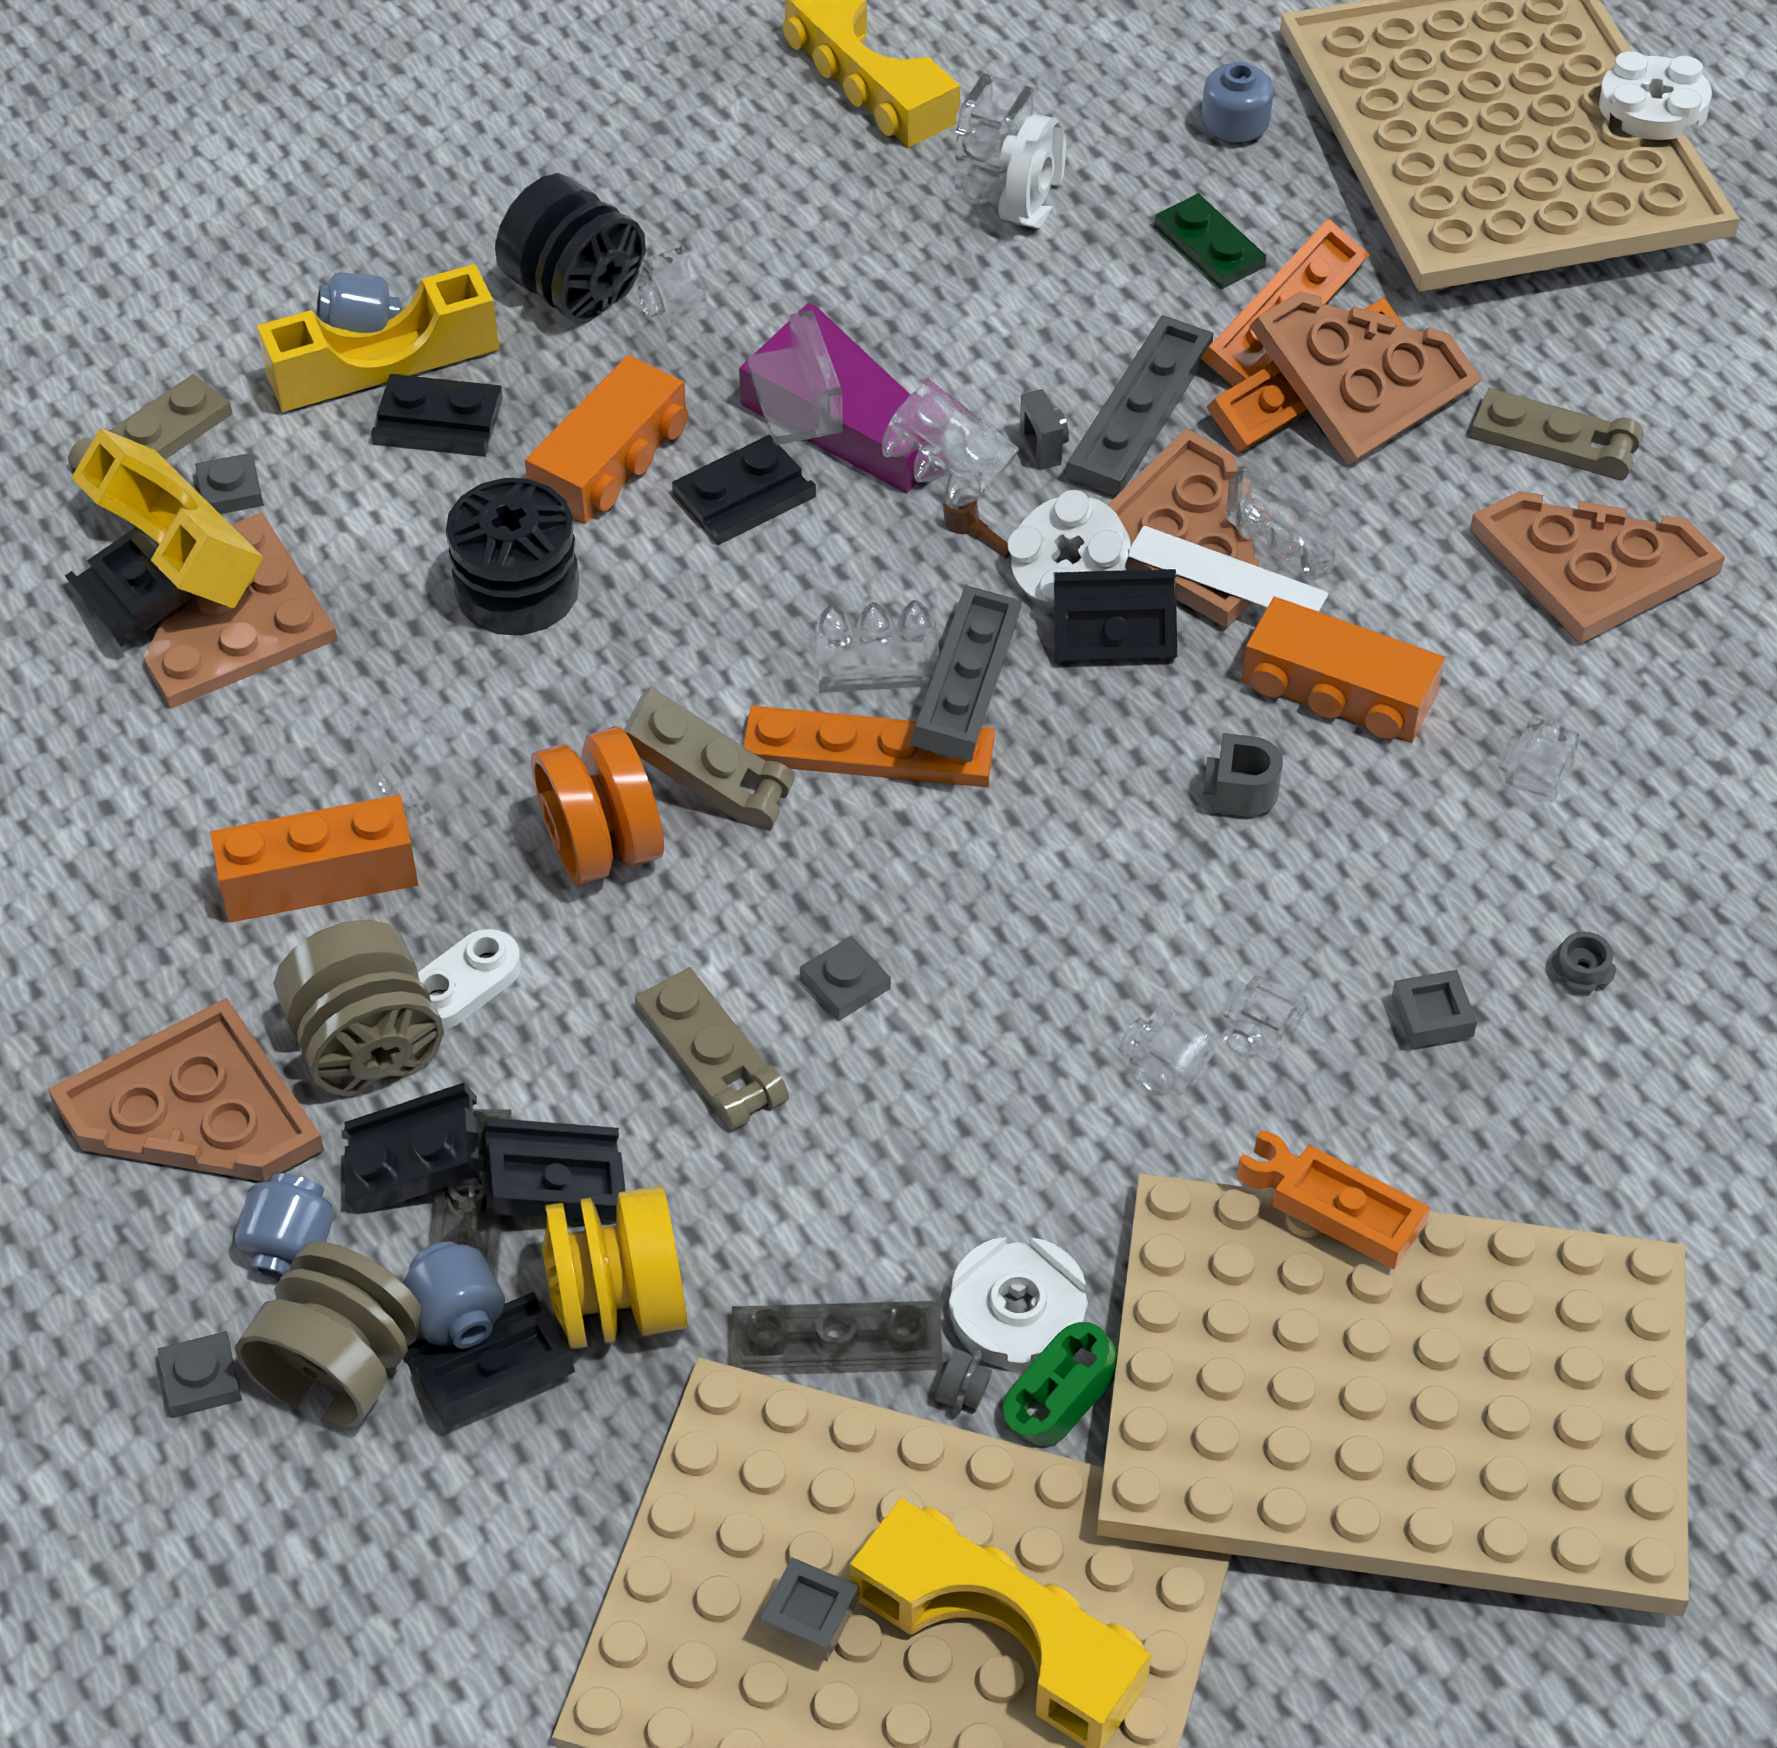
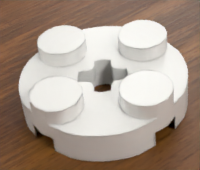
M1627 51L1616 56L1614 67L1604 75L1599 107L1602 115L1608 121L1610 113L1615 118L1623 121L1621 130L1630 135L1653 140L1674 139L1684 136L1686 126L1697 122V128L1704 124L1709 112L1712 90L1709 81L1702 75V63L1693 57L1679 56L1673 59L1661 56H1644L1638 52Z
M1033 114L1025 119L1017 136L1008 135L1002 145L1000 162L1002 168L1008 170L1006 188L1001 194L998 207L1000 219L1036 229L1043 225L1053 206L1041 205L1048 195L1051 185L1061 187L1065 170L1066 136L1063 128L1054 127L1059 122L1057 118Z
M1078 490L1066 491L1058 498L1051 499L1035 508L1023 520L1019 528L1013 531L1008 540L1011 568L1017 582L1029 598L1037 604L1053 609L1054 599L1053 572L1126 570L1125 564L1128 558V550L1131 553L1129 535L1117 514L1104 502L1089 498L1085 493ZM1068 544H1083L1078 549L1081 556L1078 562L1072 564L1069 560L1065 559L1057 563V558L1061 554L1060 550Z
M1007 1237L992 1239L970 1251L962 1259L954 1272L949 1300V1314L953 1329L963 1346L973 1355H975L977 1349L983 1352L982 1361L994 1366L1003 1367L1007 1371L1014 1373H1024L1053 1338L1066 1326L1077 1322H1085L1088 1308L1083 1272L1075 1260L1055 1244L1031 1237L1029 1244L1019 1242L1007 1244ZM1010 1293L1012 1296L1020 1298L1028 1293L1033 1296L1031 1310L1025 1313L1010 1312L1006 1309V1301L1003 1296Z

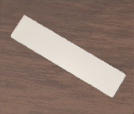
M1147 526L1142 527L1132 543L1131 553L1128 550V557L1160 569H1176V574L1264 607H1268L1273 596L1319 612L1328 596V592Z

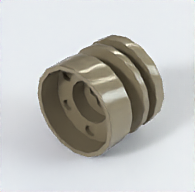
M366 919L342 922L314 933L295 946L278 967L273 982L277 998L291 1030L297 1034L300 1050L303 1057L307 1060L315 1084L326 1092L349 1097L373 1090L372 1084L385 1079L386 1083L389 1084L415 1074L438 1051L444 1035L441 1017L436 1006L431 1003L426 985L419 980L416 964L402 935L388 923Z
M322 1241L305 1243L290 1264V1270L285 1271L274 1288L277 1300L264 1302L235 1345V1352L238 1362L254 1382L274 1399L294 1409L297 1408L314 1381L337 1391L338 1393L320 1421L340 1429L356 1428L364 1420L388 1383L385 1369L396 1368L408 1352L407 1346H410L419 1335V1318L422 1306L401 1281L368 1257L337 1244Z

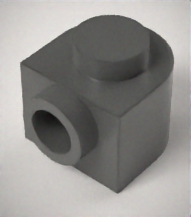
M1223 733L1220 758L1207 757L1203 794L1215 795L1213 813L1257 816L1268 812L1276 804L1279 795L1283 758L1280 751L1274 744L1260 737Z

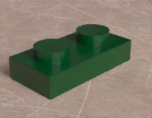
M1199 193L1155 214L1154 227L1221 289L1265 268L1267 255Z

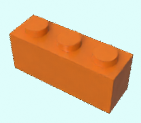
M627 355L525 459L527 479L552 487L567 501L573 518L584 524L599 509L602 511L609 510L616 502L621 486L633 474L641 475L649 468L655 451L667 438L674 440L683 432L688 421L684 381L631 355Z
M1273 596L1246 645L1242 682L1252 685L1257 692L1264 696L1272 698L1283 696L1308 705L1312 711L1322 717L1336 718L1339 716L1364 725L1371 733L1380 738L1393 739L1397 737L1413 743L1439 692L1445 656Z
M401 794L210 831L218 881L229 923L419 886Z

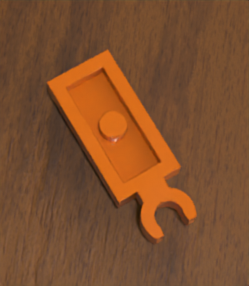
M1260 1131L1256 1137L1254 1153L1268 1161H1256L1245 1154L1239 1158L1236 1175L1238 1179L1253 1188H1274L1273 1207L1392 1269L1397 1267L1427 1223L1430 1206L1310 1144L1307 1145L1298 1157L1288 1151L1286 1143L1279 1136L1268 1131Z

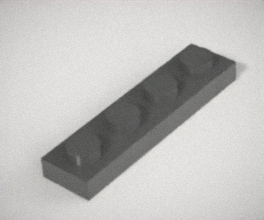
M1161 315L1067 461L1066 479L1117 496L1127 486L1204 363L1201 356L1213 343L1214 332Z
M968 585L964 586L915 725L911 741L912 746L930 750L940 756L972 761L1019 618L1022 600Z

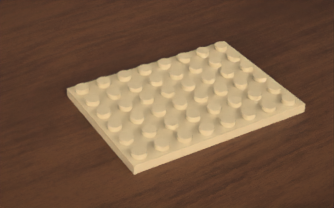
M1362 0L1281 14L1280 32L1419 292L1484 280H1494L1529 272L1545 271L1586 262L1602 261L1604 259L1643 252H1653L1677 246L1705 243L1736 236L1739 217L1685 133L1684 136L1667 140L1640 138L1622 131L1623 121L1615 118L1611 113L1609 121L1602 115L1599 107V98L1603 77L1608 70L1614 67L1616 56L1632 50L1600 0Z
M1139 1173L1097 1520V1536L1684 1616L1689 1603L1685 1244L1429 1211L1426 1225L1397 1267L1392 1269L1273 1207L1274 1190Z
M698 1357L552 1736L553 1746L557 1748H1086L1035 1715L1039 1679L1032 1657L1013 1634L989 1621L976 1618H950L933 1623L915 1634L909 1635L863 1604L857 1602L828 1661L760 1632L759 1619L792 1557L850 1582V1563L900 1497H902L919 1509L930 1507L939 1511L954 1524L957 1533L981 1548L984 1545H990L1000 1549L1016 1563L1021 1573L1042 1586L1053 1584L1064 1589L1077 1600L1082 1611L1106 1626L1109 1623H1115L1136 1635L1142 1642L1145 1650L1152 1654L1147 1687L1104 1748H1180L1232 1554L1097 1536L1096 1529L1103 1467Z

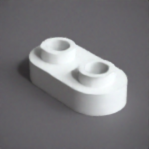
M494 929L479 930L463 938L418 972L419 980L426 985L429 993L437 989L446 990L441 995H430L431 1003L437 1008L444 1030L461 1023L516 980L521 969L519 947L516 941L505 932ZM487 952L495 953V955L490 958L478 957L481 954Z

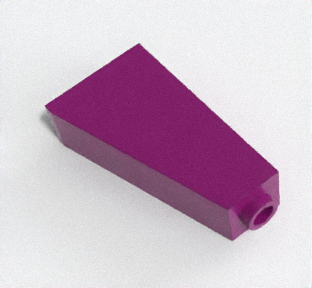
M807 303L739 367L740 402L742 406L907 494L921 479L926 482L930 481L939 471L944 457L941 450V422L818 307Z

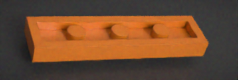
M1328 218L1214 340L1201 356V359L1233 387L1274 362L1249 327L1250 324L1259 315L1299 291L1322 297L1321 303L1327 304L1370 254Z
M1384 297L1365 308V310L1397 318L1396 324L1404 326ZM1275 362L1215 397L1206 407L1238 454L1309 412Z
M751 705L743 747L765 761L780 762L789 769L988 788L995 742V728H982L972 761L969 762L954 757L940 756L930 750L912 746L911 741L917 721Z

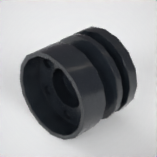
M560 173L539 178L519 194L509 206L499 226L495 243L496 262L506 276L529 292L539 294L546 304L557 308L570 321L582 324L598 316L595 313L596 311L600 310L603 312L606 310L608 303L610 305L617 303L629 293L641 271L646 252L645 233L638 222L628 215L620 213L613 205L600 201L594 192L573 178Z
M501 478L481 483L460 496L449 511L446 538L449 545V558L453 566L454 593L461 613L477 627L500 635L530 634L545 630L566 617L577 601L580 581L578 561L574 553L576 542L573 534V516L567 501L552 487L526 478Z

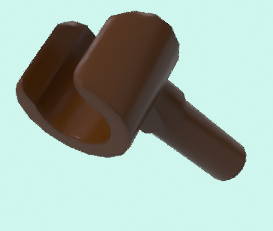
M966 490L957 492L960 510L953 509L945 503L942 504L946 527L951 532L962 535L971 534L976 539L979 538L1005 559L1011 555L1008 550V543L980 520L977 498L972 492Z

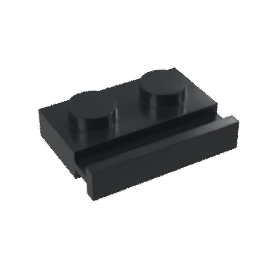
M389 374L377 412L378 421L376 427H372L371 431L372 444L486 457L488 444L492 437L503 399L502 385Z
M769 434L672 481V492L700 526L712 536L714 542L720 545L815 498L816 484L812 480L807 481L802 476V469Z
M137 527L88 559L87 562L91 566L78 576L72 571L65 575V578L78 596L121 647L129 642L125 637L126 634L138 626L143 631L147 630L157 622L172 616L180 606L194 597L192 593L177 588L151 561L156 549Z
M1176 569L1053 572L1055 660L1178 657L1177 606L1175 596Z
M463 1082L344 1122V1130L349 1134V1145L345 1146V1203L356 1214L371 1212L480 1176L478 1120L473 1116V1105L477 1104V1096L466 1083Z
M487 1118L481 1133V1140L485 1144L483 1165L487 1213L547 1217L546 1205L563 1203L566 1219L583 1220L580 1199L591 1198L597 1209L600 1221L617 1222L618 1193L626 1191L622 1154L618 1152L617 1147L619 1128Z
M534 1291L505 1303L502 1315L496 1324L493 1325L491 1334L476 1346L470 1348H457L456 1346L441 1347L428 1343L425 1338L407 1346L409 1361L413 1369H415L420 1383L444 1428H448L575 1372L569 1349L546 1311L541 1309Z

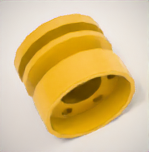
M663 1185L619 1192L617 1198V1225L602 1227L592 1199H580L585 1231L568 1233L563 1203L546 1205L547 1222L542 1245L553 1314L568 1338L570 1350L587 1347L582 1316L599 1313L604 1343L615 1342L617 1310L631 1307L642 1337L688 1329L677 1250Z

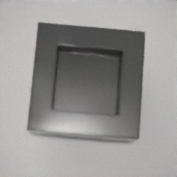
M1043 389L1021 394L1019 431L1039 470L1061 465L1063 444L1069 441L1068 425L1063 412L1060 409H1053Z
M253 453L195 463L201 496L220 514L264 506Z
M852 936L800 966V980L838 1021L890 990L891 977Z
M1458 970L1394 981L1392 998L1411 1048L1474 1037L1477 1020Z
M227 1331L157 1348L172 1418L242 1401Z
M792 1557L759 1619L760 1632L828 1661L859 1600V1586Z

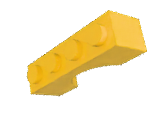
M785 0L783 32L789 45L795 50L802 48L810 55L819 73L825 78L832 76L844 87L846 96L854 106L860 107L863 105L875 116L878 127L885 135L891 136L894 134L909 148L960 123V85L929 56L914 59L891 58L873 52L862 44V41L867 37V0Z
M476 264L422 278L409 304L399 314L388 320L386 327L379 332L357 333L335 328L319 319L312 310L256 325L265 373L282 412L386 383L389 374L410 376L499 350L494 300Z
M99 428L71 478L97 505L132 523L159 544L151 561L177 588L234 609L246 588L254 580L256 571L264 557L156 450Z
M900 1497L850 1563V1582L859 1586L858 1602L909 1635H913L938 1621L959 1617L989 1621L1013 1634L1029 1652L1038 1673L1035 1715L1086 1748H1104L1147 1687L1152 1654L1145 1650L1142 1642L1136 1635L1115 1623H1109L1106 1626L1081 1610L1077 1600L1064 1589L1053 1584L1042 1586L1021 1573L1016 1563L1000 1549L990 1545H984L981 1548L957 1533L954 1524L945 1515L933 1508L923 1507L919 1509Z

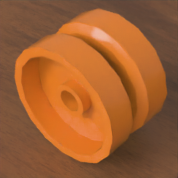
M613 726L586 735L582 749V760L566 744H559L532 753V777L544 822L573 884L580 886L609 876L613 852L619 860L632 868L662 858L665 850L664 837L655 798L640 757L622 727Z

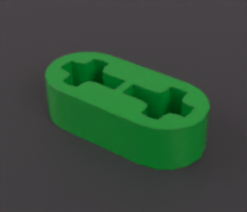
M1077 1322L1066 1326L1053 1338L1010 1388L1003 1405L1005 1421L1023 1441L1032 1446L1046 1448L1057 1444L1067 1436L1114 1381L1118 1348L1099 1326L1091 1322ZM1081 1348L1089 1353L1093 1352L1097 1357L1094 1364L1089 1368L1084 1364H1077L1073 1358ZM1034 1402L1043 1406L1046 1405L1051 1411L1042 1422L1038 1418L1031 1417L1027 1412Z

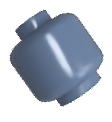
M1234 62L1216 68L1207 77L1203 91L1201 116L1205 128L1213 136L1227 142H1248L1261 136L1268 129L1271 119L1274 88L1270 77L1261 69L1246 62Z
M339 272L331 277L328 285L319 286L316 315L332 327L357 333H375L382 331L386 327L388 320L400 313L399 297H389L387 282L380 276Z
M274 1173L271 1174L270 1181L257 1183L250 1188L235 1233V1242L239 1250L253 1258L251 1270L264 1276L281 1279L285 1271L290 1270V1264L305 1243L315 1241L327 1242L334 1218V1209L332 1204L322 1196L324 1188L320 1184L292 1174Z
M440 1242L425 1248L413 1258L409 1271L403 1279V1284L413 1293L422 1306L419 1318V1331L428 1343L437 1346L470 1348L478 1345L491 1334L493 1325L496 1324L504 1310L505 1296L486 1259L478 1249L468 1245Z

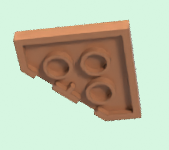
M1302 291L1259 315L1249 326L1348 467L1467 393L1482 381V378L1450 333L1429 327L1424 332L1397 325V318L1355 306L1350 311L1323 304L1321 303L1322 297Z
M1187 428L1108 504L1124 525L1130 538V546L1142 527L1147 526L1260 567L1259 559L1255 558L1251 542L1252 529L1245 500L1240 495L1237 483L1238 471L1234 454ZM1130 557L1127 558L1125 564L1126 570L1160 569ZM1176 574V600L1225 628L1252 603L1251 601Z
M1523 491L1510 495L1474 513L1470 526V531L1580 644L1720 573L1725 556L1688 519L1663 515L1661 523L1626 517L1627 509L1583 501H1579L1577 509L1542 503L1544 495Z
M263 512L231 524L264 557L256 571L254 580L246 588L236 607L233 609L193 594L194 597L180 606L172 616L162 621L144 655L146 668L170 709L338 640L336 628Z
M227 997L48 1089L54 1107L83 1151L265 1182L271 1178V1174L282 1173L324 1150L320 1133Z

